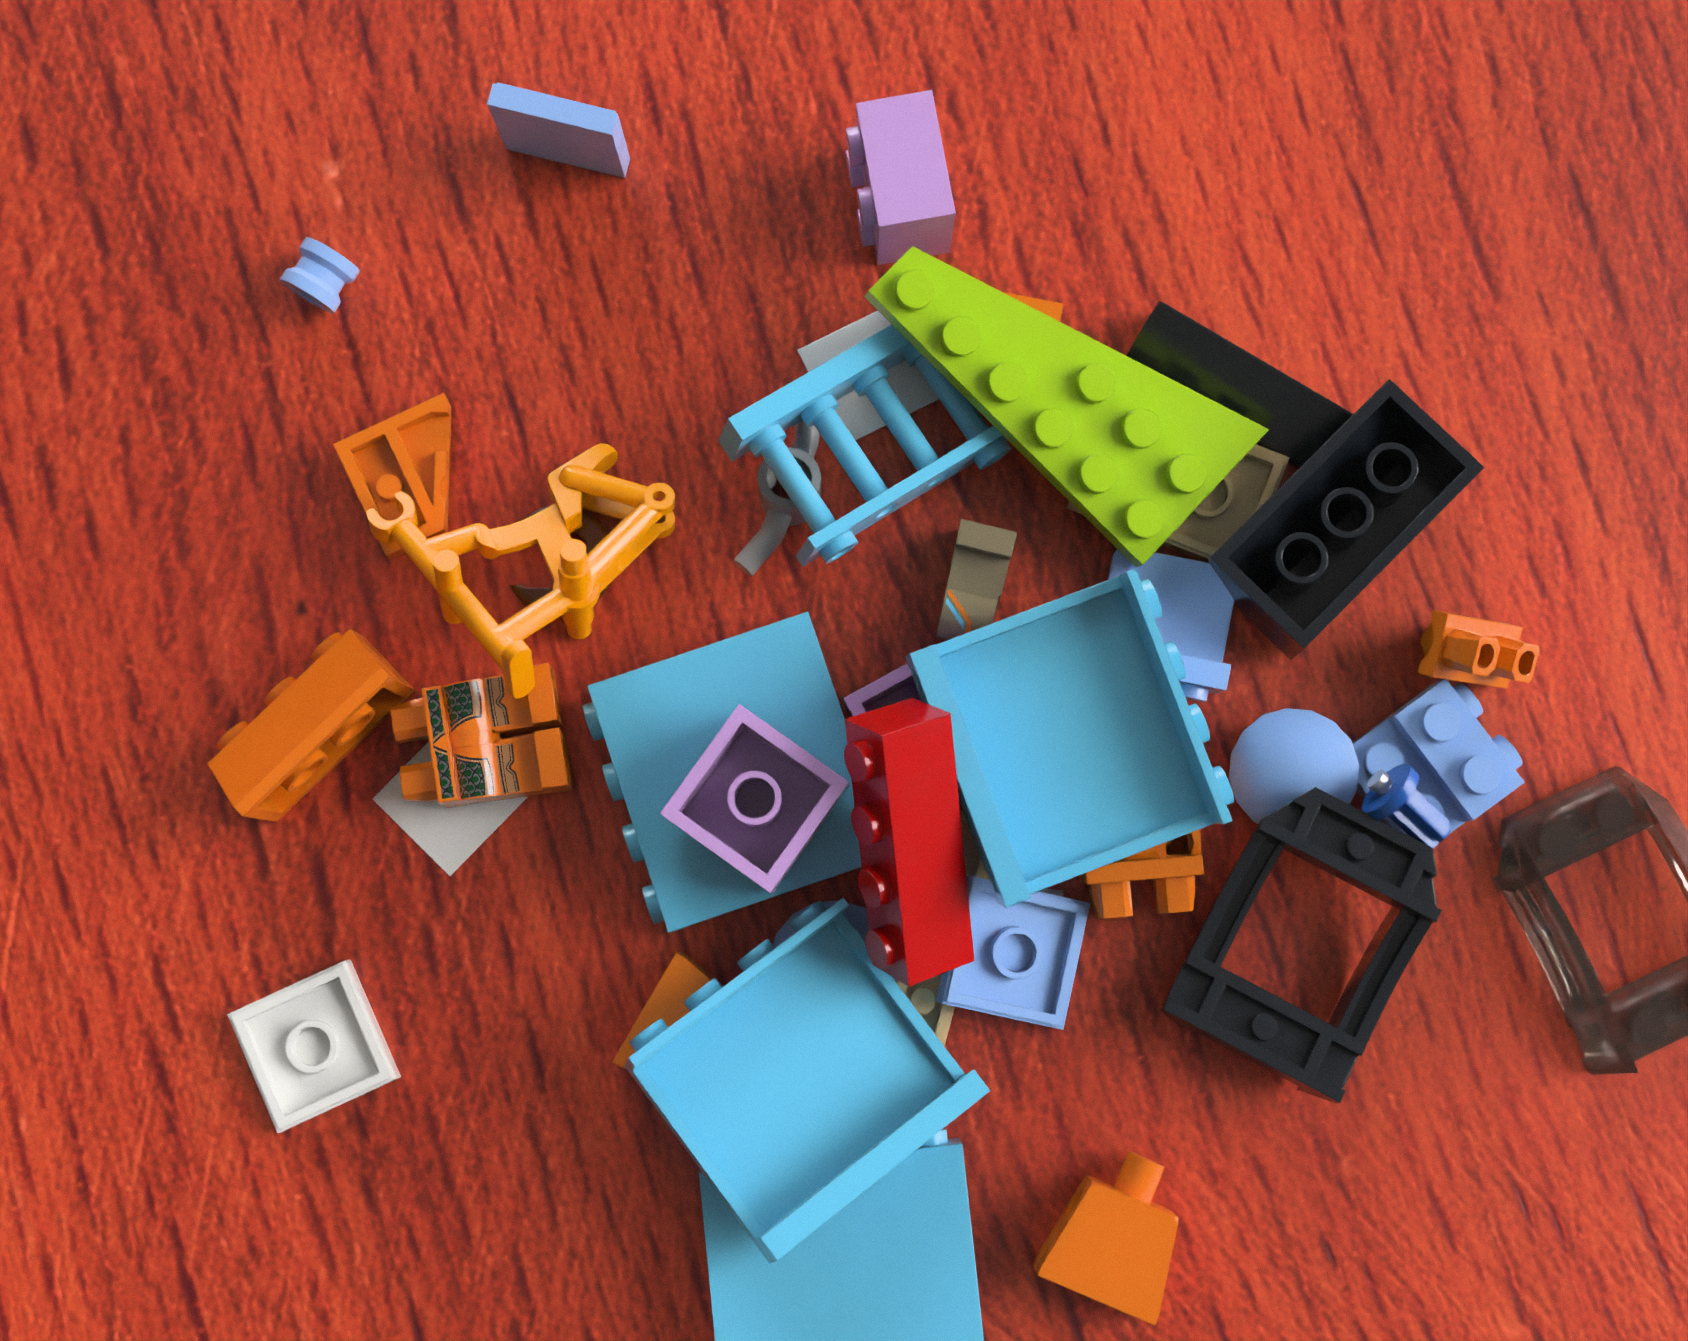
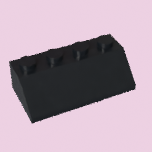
M1388 379L1208 561L1245 617L1292 660L1485 467L1394 382Z

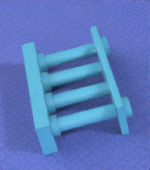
M892 324L728 418L718 439L731 461L736 460L749 451L752 452L754 457L762 456L814 533L807 538L796 555L802 567L820 556L826 564L833 562L858 544V540L855 537L856 534L971 464L975 463L979 470H983L997 462L1011 450L1007 443L1008 440L994 426L989 428L978 410ZM904 361L907 362L909 367H918L967 439L966 443L941 458L933 450L887 382V379L890 377L888 370ZM854 390L859 397L867 396L917 470L916 473L889 489L835 411L839 407L837 400ZM802 420L807 427L813 425L816 427L866 501V503L838 520L834 518L783 442L787 437L784 431Z

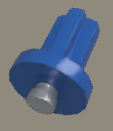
M1409 764L1398 765L1387 773L1384 770L1376 772L1367 783V787L1370 790L1363 800L1362 810L1364 813L1372 816L1377 821L1389 817L1407 835L1432 848H1435L1446 839L1450 833L1449 820L1416 790L1420 776Z

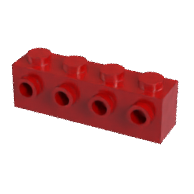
M909 698L846 718L847 745L844 749V761L852 780L855 808L851 813V823L859 842L862 870L858 875V885L861 895L865 900L868 922L865 946L872 965L905 985L912 986L974 961L951 713L915 698Z

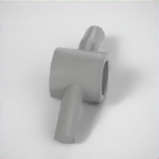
M802 420L794 425V441L792 446L787 448L821 497V473L817 462L814 460L819 444V432L814 425L807 427ZM763 460L759 467L757 482L760 504L766 516L760 530L733 560L735 565L750 577L757 572L781 544L789 526L806 522L791 499L781 498L772 492L771 489L776 485L777 478L765 460Z

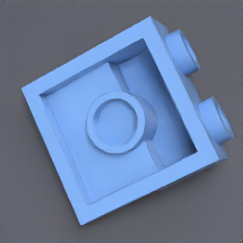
M1446 679L1432 683L1352 742L1359 763L1357 791L1363 799L1370 790L1367 787V783L1376 772L1384 770L1387 773L1398 765L1409 764L1420 776L1416 790L1449 820L1450 833L1466 821L1475 820L1525 783L1516 771V769L1522 766L1523 762L1517 750L1505 737L1498 734L1491 738L1477 720V717L1483 714V708L1472 691L1462 683L1452 687ZM1389 817L1380 820L1386 823L1387 825L1405 833Z

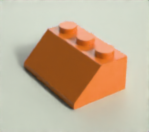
M349 629L343 636L337 632L326 638L313 651L311 659L314 663L296 680L292 676L277 684L264 699V703L267 706L266 709L250 724L246 721L236 724L218 741L216 747L220 752L207 764L232 806L241 816L278 822L391 714V707L402 704L415 691L364 636Z

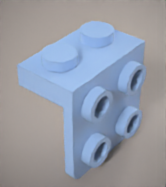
M1117 549L1111 559L1108 580L1136 568L1141 581L1149 579L1153 584L1162 607V616L1155 618L1164 643L1172 641L1176 645L1185 666L1186 678L1179 681L1185 698L1192 701L1207 702L1208 693L1216 694L1226 691L1231 664L1222 662L1234 599L1211 564L1155 552L1144 565L1135 567Z

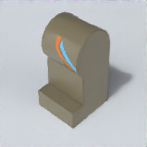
M961 519L936 638L950 640L956 636L993 623L1002 595L1017 532Z

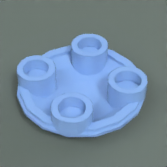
M1284 708L1262 714L1242 732L1231 753L1229 780L1236 802L1253 822L1259 824L1260 820L1315 787L1350 804L1357 791L1359 763L1352 740L1334 721L1312 710Z

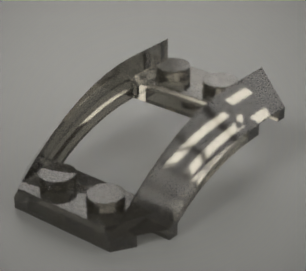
M1618 766L1609 768L1502 819L1497 846L1502 848L1498 875L1492 878L1496 889L1502 892L1535 951L1567 1025L1576 1034L1585 1057L1582 1059L1586 1071L1591 1075L1638 1073L1634 1061L1688 1036V955L1606 994L1574 928L1544 877L1647 829L1688 902V830L1666 798Z

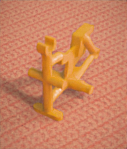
M597 444L552 471L548 475L547 480L549 497L553 505L533 516L510 525L488 529L484 524L474 523L427 539L417 527L418 520L414 501L408 494L402 491L394 494L397 509L401 514L398 519L384 520L374 508L366 511L370 531L373 536L383 543L390 544L396 541L438 592L444 620L451 624L464 623L502 669L506 688L515 699L526 696L535 686L532 651L523 640L561 615L570 637L577 640L588 637L592 631L593 606L597 603L600 593L657 538L667 537L675 529V515L672 511L675 507L674 490L665 483H654L650 486H645L604 474L618 461V452L608 444ZM656 498H663L664 500H663V501H656V500H654V499H656ZM583 509L622 520L588 554H586V546L582 541L571 539L570 533L582 526ZM658 520H663V521H664L663 523H660V524H659V523H656ZM538 544L554 581L553 590L498 624L463 583L458 556L478 549L479 554L484 558L495 559L500 555L517 552Z

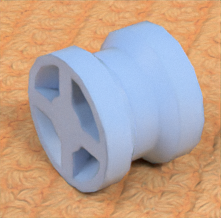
M305 237L299 247L301 258L295 267L287 268L279 281L309 303L334 314L341 303L339 297L344 284L354 282L360 270L351 261L317 240Z

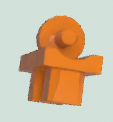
M1433 610L1431 624L1420 639L1424 658L1420 661L1419 674L1433 678L1506 689L1509 680L1526 683L1532 680L1540 650L1539 645L1520 641L1523 627Z

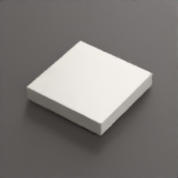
M351 960L342 961L227 1014L277 1133L284 1132L401 1078Z

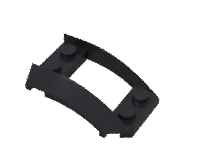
M1317 787L1299 796L1260 820L1204 920L1161 1011L1181 1029L1188 1027L1298 1085L1297 1090L1334 1103H1340L1345 1093L1343 1088L1357 1057L1362 1056L1398 980L1432 923L1437 922L1442 911L1437 908L1433 878L1437 876L1433 848L1382 821H1377L1372 816ZM1283 849L1392 906L1355 968L1328 1023L1220 967L1253 901Z

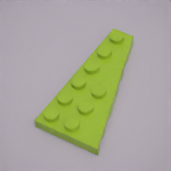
M914 246L864 295L1135 567L1145 564L1269 431V429Z

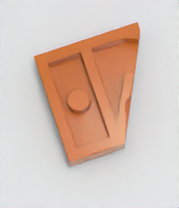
M445 393L333 444L365 513L369 509L374 508L384 520L398 519L401 514L397 509L394 494L402 491L408 494L414 501L418 520L417 527L427 539L448 532L452 407ZM379 541L386 557L390 561L406 554L396 541L390 544Z

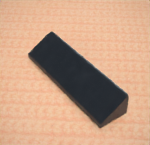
M1161 301L1156 304L1126 355L1269 429L1256 444L1289 457L1288 463L1298 469L1353 415V413Z

